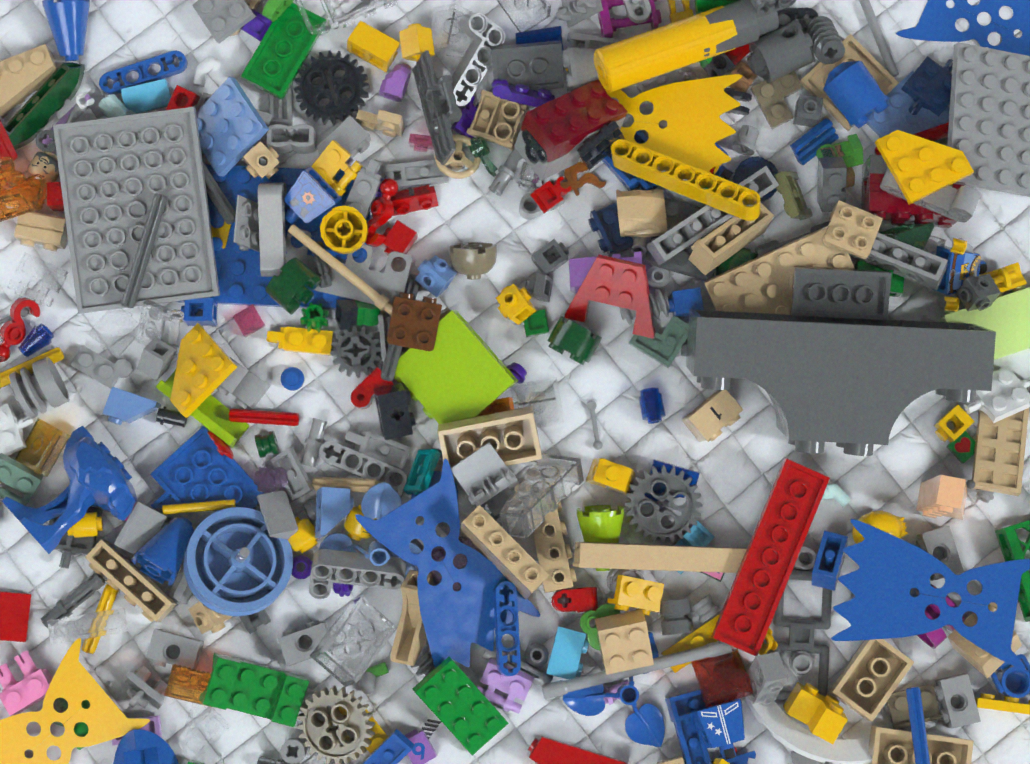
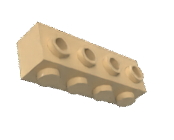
M760 202V215L757 219L746 221L736 216L731 217L723 225L713 229L703 239H698L691 247L693 251L688 260L704 275L708 274L765 233L775 215Z
M554 493L526 498L538 563L549 574L542 582L544 593L573 588L572 582H577L574 568H569L568 559L572 558L569 544H564L563 535H567L565 521H560L558 512L562 511L560 497L555 498Z
M101 539L85 557L90 562L89 567L97 574L103 573L108 578L106 582L115 590L120 589L126 594L124 598L131 605L135 606L137 604L144 610L142 614L149 621L162 622L177 605L174 600L108 541Z

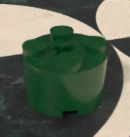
M297 257L292 258L280 268L282 272L278 277L273 276L265 290L290 315L299 308L302 302L307 304L313 298L314 293L312 290L322 282V279Z
M560 316L547 340L550 342L548 347L560 354H563L564 351L570 353L569 358L581 365H584L585 362L589 363L602 337L597 335L594 339V334L590 330L569 319L564 323L565 318Z

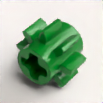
M310 302L307 309H301L304 317H301L300 321L302 325L307 324L308 332L311 329H316L319 333L323 326H328L326 318L329 317V311H323L322 303L315 305Z

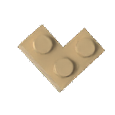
M358 109L356 120L365 130L383 131L382 134L389 137L403 135L404 123L401 115L380 109L377 115Z

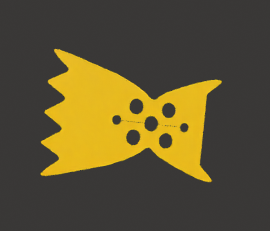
M723 75L675 82L647 90L633 98L628 97L621 89L613 92L605 90L611 98H616L619 104L621 103L628 111L627 114H631L634 118V122L630 127L625 128L621 126V129H619L623 133L625 140L711 173L710 169L731 161V158L721 151L715 143L736 133L732 127L720 118V115L741 105L725 93L724 89L741 79L742 75ZM644 101H649L654 105L653 112L649 115L640 113L639 107ZM661 120L667 121V127L664 129L659 127ZM639 130H645L649 134L648 140L643 144L637 143L634 139L635 133Z
M78 638L68 649L45 694L43 708L37 712H25L0 720V764H69L73 748L89 747L121 737L131 730L142 728L149 723L150 719H129L122 713L79 662L81 638ZM57 698H64L68 702V709L63 713L55 711L53 703ZM83 700L90 702L88 709H84L81 706ZM33 721L41 726L40 734L35 737L30 736L26 731L28 723ZM54 722H61L65 727L64 734L60 737L53 736L50 732V726ZM78 722H84L88 726V734L84 737H79L74 733V726ZM52 745L58 746L61 750V757L55 761L50 760L46 753L47 749ZM27 749L33 751L32 758L25 757L24 753Z

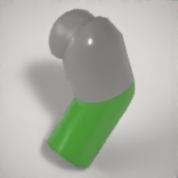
M386 662L365 669L359 682L360 689H362L364 694L373 693L376 678L389 673Z

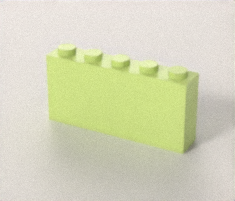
M1017 287L1011 290L1012 293L1007 295L1000 293L990 307L981 311L978 309L967 311L966 308L958 309L957 312L944 311L946 315L940 318V322L972 323L995 331L994 360L1029 349L1030 287Z

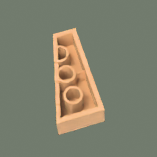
M939 475L921 482L916 511L923 512L922 516L929 518L946 516L963 520L967 498L966 479Z

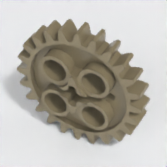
M335 685L330 688V691L324 687L320 692L315 691L312 697L309 696L305 700L306 704L300 707L303 713L299 714L297 719L302 721V723L296 727L303 730V733L298 737L306 738L307 741L303 746H311L309 754L312 755L317 752L318 761L324 756L326 757V764H329L333 759L335 764H340L342 759L345 764H348L351 758L355 761L360 757L359 754L363 755L367 751L365 747H369L372 743L368 738H372L375 732L369 729L375 725V722L368 719L373 716V713H366L365 711L369 704H360L362 696L357 699L353 698L354 690L346 694L344 686L339 692ZM339 707H343L347 711V715L340 713ZM317 713L324 716V722L318 719ZM347 730H351L355 738L348 736ZM325 736L330 737L333 744L326 742Z

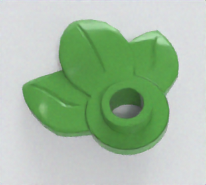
M602 604L596 611H586L580 618V627L587 634L589 645L600 651L596 625L590 627L589 621L593 618L597 619L619 614L621 610L614 609L615 605Z

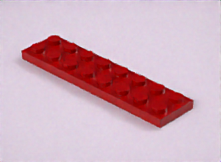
M784 459L714 628L712 638L753 656H758L830 477L789 459Z

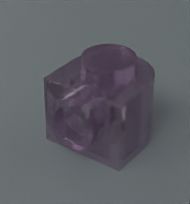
M262 466L259 467V471H256L254 475V484L258 485L257 491H279L284 489L288 483V475L281 467Z

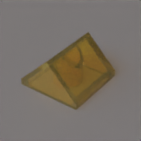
M38 418L25 440L27 447L19 451L15 460L34 472L48 477L71 435Z

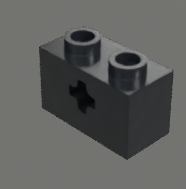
M401 383L373 389L381 433L384 439L390 440L412 435V426H415V418L413 412H409L408 404L412 403L409 390H405ZM394 408H398L397 414H393Z

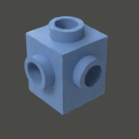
M435 255L429 261L425 259L417 269L420 273L415 281L435 297H438L448 288L458 272L450 267L445 260Z

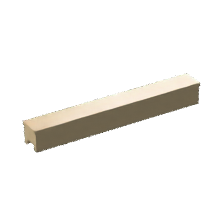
M575 542L573 566L578 568L738 573L747 548Z

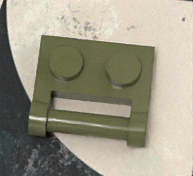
M781 171L774 176L779 184L776 189L782 194L785 202L783 206L787 215L790 218L799 220L813 216L811 209L807 208L799 187L797 172Z

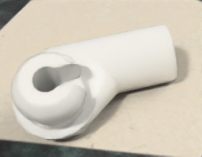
M209 56L199 63L196 67L193 85L204 87L207 73L210 70L217 71L220 69V60L215 59L214 56Z

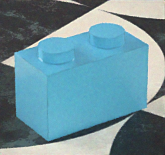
M558 626L546 674L568 680L581 676L584 664L579 662L581 653L586 654L589 645L588 640L585 639V633Z

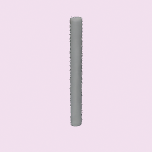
M859 0L887 71L895 77L899 75V72L870 1Z

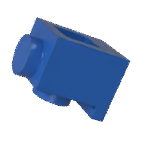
M213 298L185 300V306H181V319L188 326H195L199 323L201 326L217 327L218 304ZM199 311H203V316H196Z

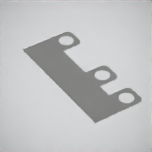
M300 229L311 238V233L309 231ZM288 232L286 237V263L292 258L297 257L316 273L313 257L307 255L308 248L305 245L301 248L293 247L291 245V237L293 235ZM363 244L361 248L367 252V259L364 262H355L352 257L353 253L347 255L346 263L342 264L380 295L384 294L387 296L392 304L393 296H399V293L405 290L412 258L408 254L393 251L388 255L384 273L369 270L373 248ZM396 257H402L406 261V267L401 272H396L391 267V262ZM328 265V275H330L332 285L326 288H320L318 285L314 289L336 296L375 304L373 300L330 265Z

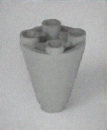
M566 47V50L562 51L563 69H568V74H566L565 78L567 92L599 79L593 59L596 49Z

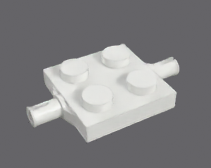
M1009 366L994 371L992 391L976 390L975 402L965 404V412L970 414L980 409L995 423L1029 408L1030 393L1027 391V388L1030 387V377L1020 380Z
M9 403L0 406V453L6 456L27 447L23 438V428L35 423L34 418L31 419L29 416L18 419Z

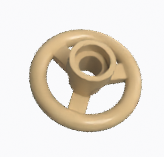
M455 134L453 139L456 150L445 165H441L435 155V162L439 170L446 176L454 179H463L471 176L479 168L481 153L478 145L471 138ZM463 143L472 149L474 153L473 162L467 159L462 151ZM454 156H459L461 160H455ZM464 166L468 168L467 170L462 172H455L463 169Z

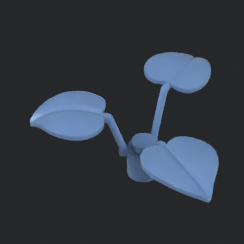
M381 482L372 486L362 498L361 509L364 516L379 520L401 506L402 501L399 493L389 483ZM344 533L328 535L319 547V550L330 549L357 553L355 550L357 549L365 555V558H370L371 563L376 566L386 564L390 557L400 558L392 551H388V548L378 540L371 542L368 551H366L358 544H352L351 538ZM410 542L409 549L413 554L422 552L417 544ZM405 561L406 576L410 570L418 571L415 565Z

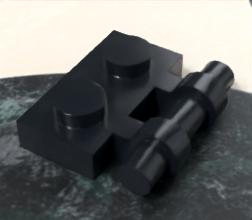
M614 120L607 126L604 124L600 127V131L591 139H585L582 142L583 145L577 149L584 165L589 170L611 153V145L614 141L625 139Z

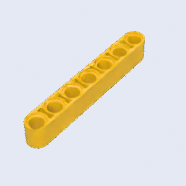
M618 139L611 145L613 165L621 171L746 221H753L760 215V195L752 189L625 139Z

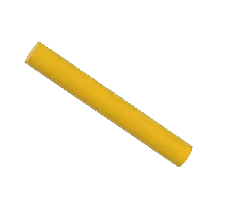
M235 499L170 504L163 505L162 510L163 515L223 510L236 507Z

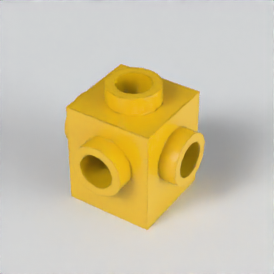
M514 283L511 286L505 287L500 295L496 297L500 304L498 310L505 318L509 317L510 320L518 325L537 311L530 302L532 296L526 288H519Z

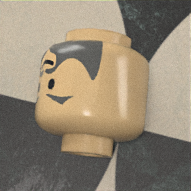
M37 152L28 166V171L32 174L30 179L41 186L47 182H55L59 176L57 156L51 152Z

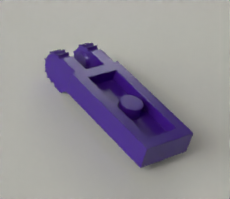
M500 78L494 79L491 83L493 95L511 102L538 107L555 99V95L545 89L535 91L523 84L509 85L507 80H500Z

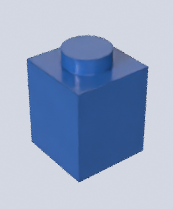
M700 287L672 291L671 298H668L669 313L673 312V315L677 318L689 316V309L704 310Z

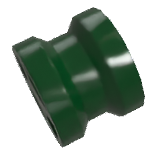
M270 431L264 436L260 434L255 435L256 447L260 458H264L270 453L274 455L279 454L274 431Z

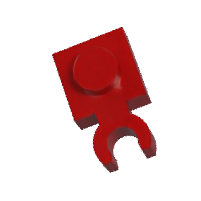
M563 176L557 178L553 183L549 180L530 194L543 213L559 204L563 200L562 196L571 191V186L566 189L561 187L560 182L564 179Z

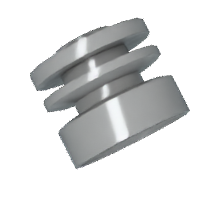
M45 357L32 364L34 375L25 367L20 370L21 376L16 371L9 375L14 396L21 408L31 419L38 416V410L42 414L47 411L46 400L54 408L70 400L62 377L49 357Z

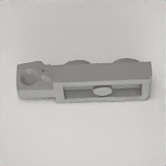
M374 158L370 159L367 168L362 167L360 172H358L345 203L346 206L357 209L365 220L382 182L380 181L382 176L377 174L382 162Z
M361 430L360 435L348 431L344 442L355 446V451L399 468L402 471L411 451V448L393 440H385L383 436L370 431L365 432Z

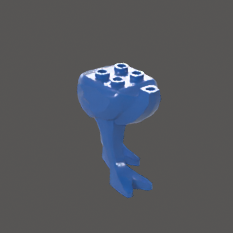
M83 425L72 432L66 443L63 464L70 483L56 499L40 508L27 507L8 497L2 500L5 506L48 554L58 546L62 536L85 516L90 506H98L111 512L119 520L124 521L132 513L134 504L137 502L135 489L129 481L132 476L126 471L118 458L110 454L109 449L102 442L97 444L94 441L92 435ZM59 517L53 525H43L48 520Z

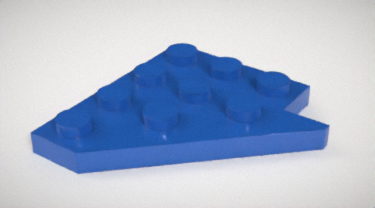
M204 426L150 474L166 491L151 504L154 509H162L163 505L230 499H235L236 507L255 509L259 505L257 496L265 493L234 458L230 459L226 455L222 456L217 451L218 447L209 437L208 430Z

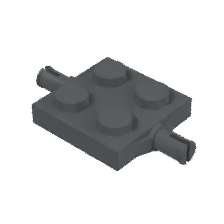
M90 506L86 513L97 512V516L101 517L103 509ZM59 517L51 519L49 525H53ZM66 532L55 550L62 553L59 567L69 569L72 555H87L94 548L97 536L74 538V536H68V532Z

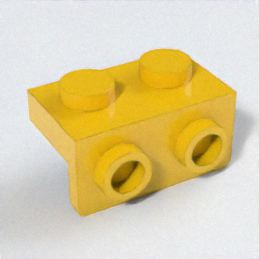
M618 575L614 599L608 598L607 603L615 604L614 609L629 612V607L636 610L642 609L643 614L649 616L650 611H660L664 584Z

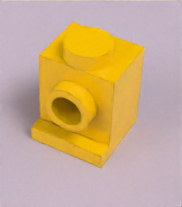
M957 404L934 425L937 429L935 434L942 441L948 440L951 443L975 421ZM948 422L953 423V430H950L947 427Z

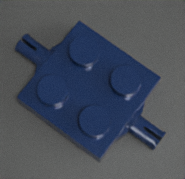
M927 56L903 85L901 90L914 101L908 109L910 113L914 110L912 115H917L923 107L939 117L949 105L952 74L950 72L952 71L953 63L951 66L949 65L953 61L952 59H949L942 67Z

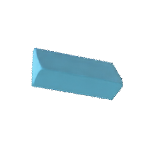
M166 79L121 89L125 107L136 114L167 107L171 99L169 83Z

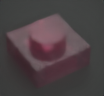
M410 134L409 145L414 147V151L427 152L428 149L433 150L430 136Z
M254 305L233 316L245 338L266 326Z

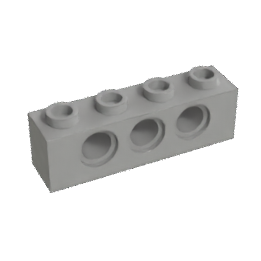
M877 233L868 258L862 259L849 253L851 257L887 271L893 270L894 274L934 290L938 289L948 262L944 258Z

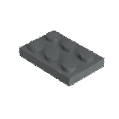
M560 40L491 47L493 81L499 78L500 80L505 79L509 85L523 84L531 90L564 88Z

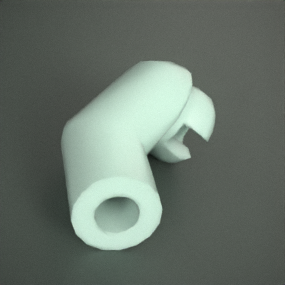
M827 484L821 499H835L842 507L851 500L837 484Z

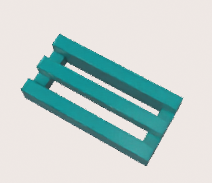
M437 449L418 450L403 488L407 495L412 493L418 495L419 492L422 493L428 489L441 455Z

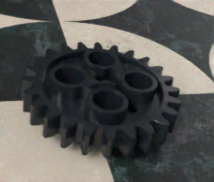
M329 50L327 57H324L322 52H319V59L316 60L311 56V64L303 63L306 68L305 71L298 69V73L302 78H295L296 84L300 85L294 87L295 93L299 94L295 98L297 102H302L299 105L301 110L307 109L305 112L307 117L313 115L314 122L322 118L323 125H326L327 121L331 120L333 126H335L336 119H340L342 123L346 116L350 115L353 118V111L358 113L359 105L366 106L362 98H369L368 92L364 91L370 88L369 83L365 82L368 80L367 74H362L364 72L363 66L357 67V59L350 62L351 57L349 54L342 58L340 51L337 52L336 56H333L331 50ZM325 70H329V74L339 101L338 107H336L334 104V100L330 92V87L324 73ZM336 71H345L342 77H334ZM321 77L323 81L319 85L312 84L314 78ZM345 91L352 92L351 97L348 99L341 98V94ZM323 98L330 100L326 106H320L319 102Z

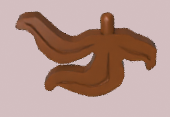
M578 162L564 170V177L567 182L564 181L560 185L564 189L571 186V191L574 190L575 195L578 196L580 194L578 189L583 187L584 184L589 183L600 189L606 185V182L599 181L597 176L592 173L584 174L578 181L577 174L588 170L584 163Z

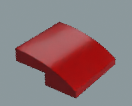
M0 592V640L26 642L31 594Z

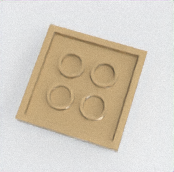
M851 34L842 41L845 47V54L840 61L834 64L819 62L800 80L802 86L812 96L823 98L822 106L847 131L852 128L848 120L823 91L827 77L835 67L843 62L862 61L885 95L899 84Z

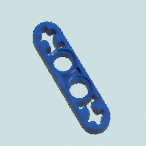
M177 50L107 72L100 77L99 86L106 95H117L121 93L123 88L162 80L180 74L186 70L188 62L182 52ZM175 57H177L179 60H182L179 62L180 66L175 67L174 64H171L174 62ZM162 61L167 63L168 71H166ZM152 64H158L161 67L157 75H151L148 72ZM131 71L139 74L135 82H128L126 80L127 74ZM120 75H121V79H122L123 82L125 83V85H123V86H122V84L120 83V79L118 78V76H120ZM112 79L113 82H116L113 84L112 89H109L108 86H105L108 84L107 80Z
M503 581L495 586L493 592L496 658L499 673L510 677L516 675L521 668L518 599L516 586L509 581ZM504 586H506L507 590L511 591V594L507 596V603L512 602V606L500 607V603L505 602L504 595L499 593ZM503 610H509L512 613V621L508 624L502 622L500 618ZM505 634L511 635L514 639V644L511 648H506L502 645L501 640ZM514 651L515 655L509 656L510 663H514L515 667L508 672V669L503 667V663L508 661L507 655L502 656V652Z

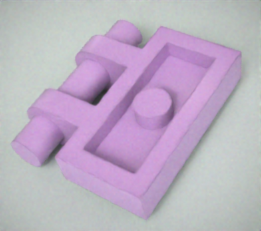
M490 658L480 682L489 685L488 689L480 686L477 688L489 701L502 706L503 710L507 712L511 710L519 714L522 705L514 702V699L516 697L525 701L534 677L522 671H519L514 676H503L497 669V660ZM503 664V667L507 668L508 672H510L512 667ZM495 688L509 694L508 697L505 698L494 693Z

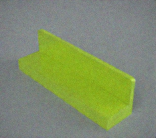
M175 371L166 382L161 380L156 386L158 390L170 399ZM211 394L191 414L192 417L232 448L249 428L247 423L229 421L230 409Z

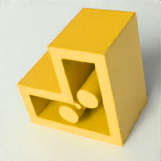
M797 682L783 705L786 714L808 725L812 734L834 744L848 721L843 712L844 709L839 705V701L829 694L825 697L819 694V690L809 683L803 685Z

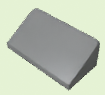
M286 491L265 493L257 496L270 537L289 539L298 531Z

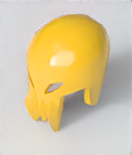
M883 510L872 511L858 519V521L869 524L898 538L908 534L905 531L907 528L905 526L906 523L903 522L905 518L895 516L890 512ZM853 526L852 538L857 544L864 541L865 538Z

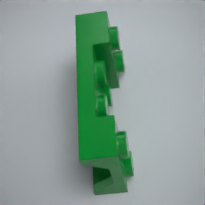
M214 653L212 673L207 688L202 692L199 700L204 705L223 710L227 708L267 718L271 722L295 727L309 680L301 675Z

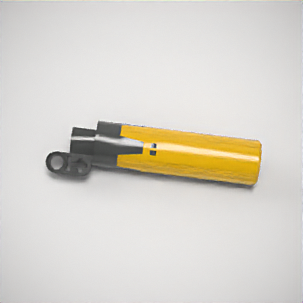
M739 0L595 50L593 57L598 78L605 90L613 92L759 40V35L778 29L779 18L777 11L792 6L796 0Z

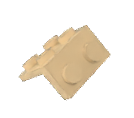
M838 200L830 214V223L823 240L828 245L866 259L871 252L883 218Z

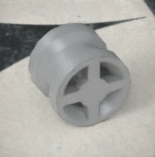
M710 594L691 607V610L699 615L701 624L721 610L719 606L714 605Z
M297 738L286 741L280 750L282 759L290 764H296L303 760L307 753V747L303 746L304 742Z

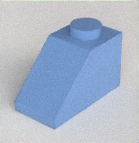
M112 387L103 414L109 416L107 421L121 425L123 421L130 424L157 411L161 404Z
M321 487L317 490L315 538L320 539L350 513L354 503L353 496H350V489Z

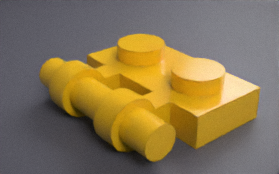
M332 140L311 167L339 196H342L346 192L345 188L348 184L356 179L363 165L356 160L350 166L347 161L352 154L337 141ZM341 169L345 174L337 182L334 177Z

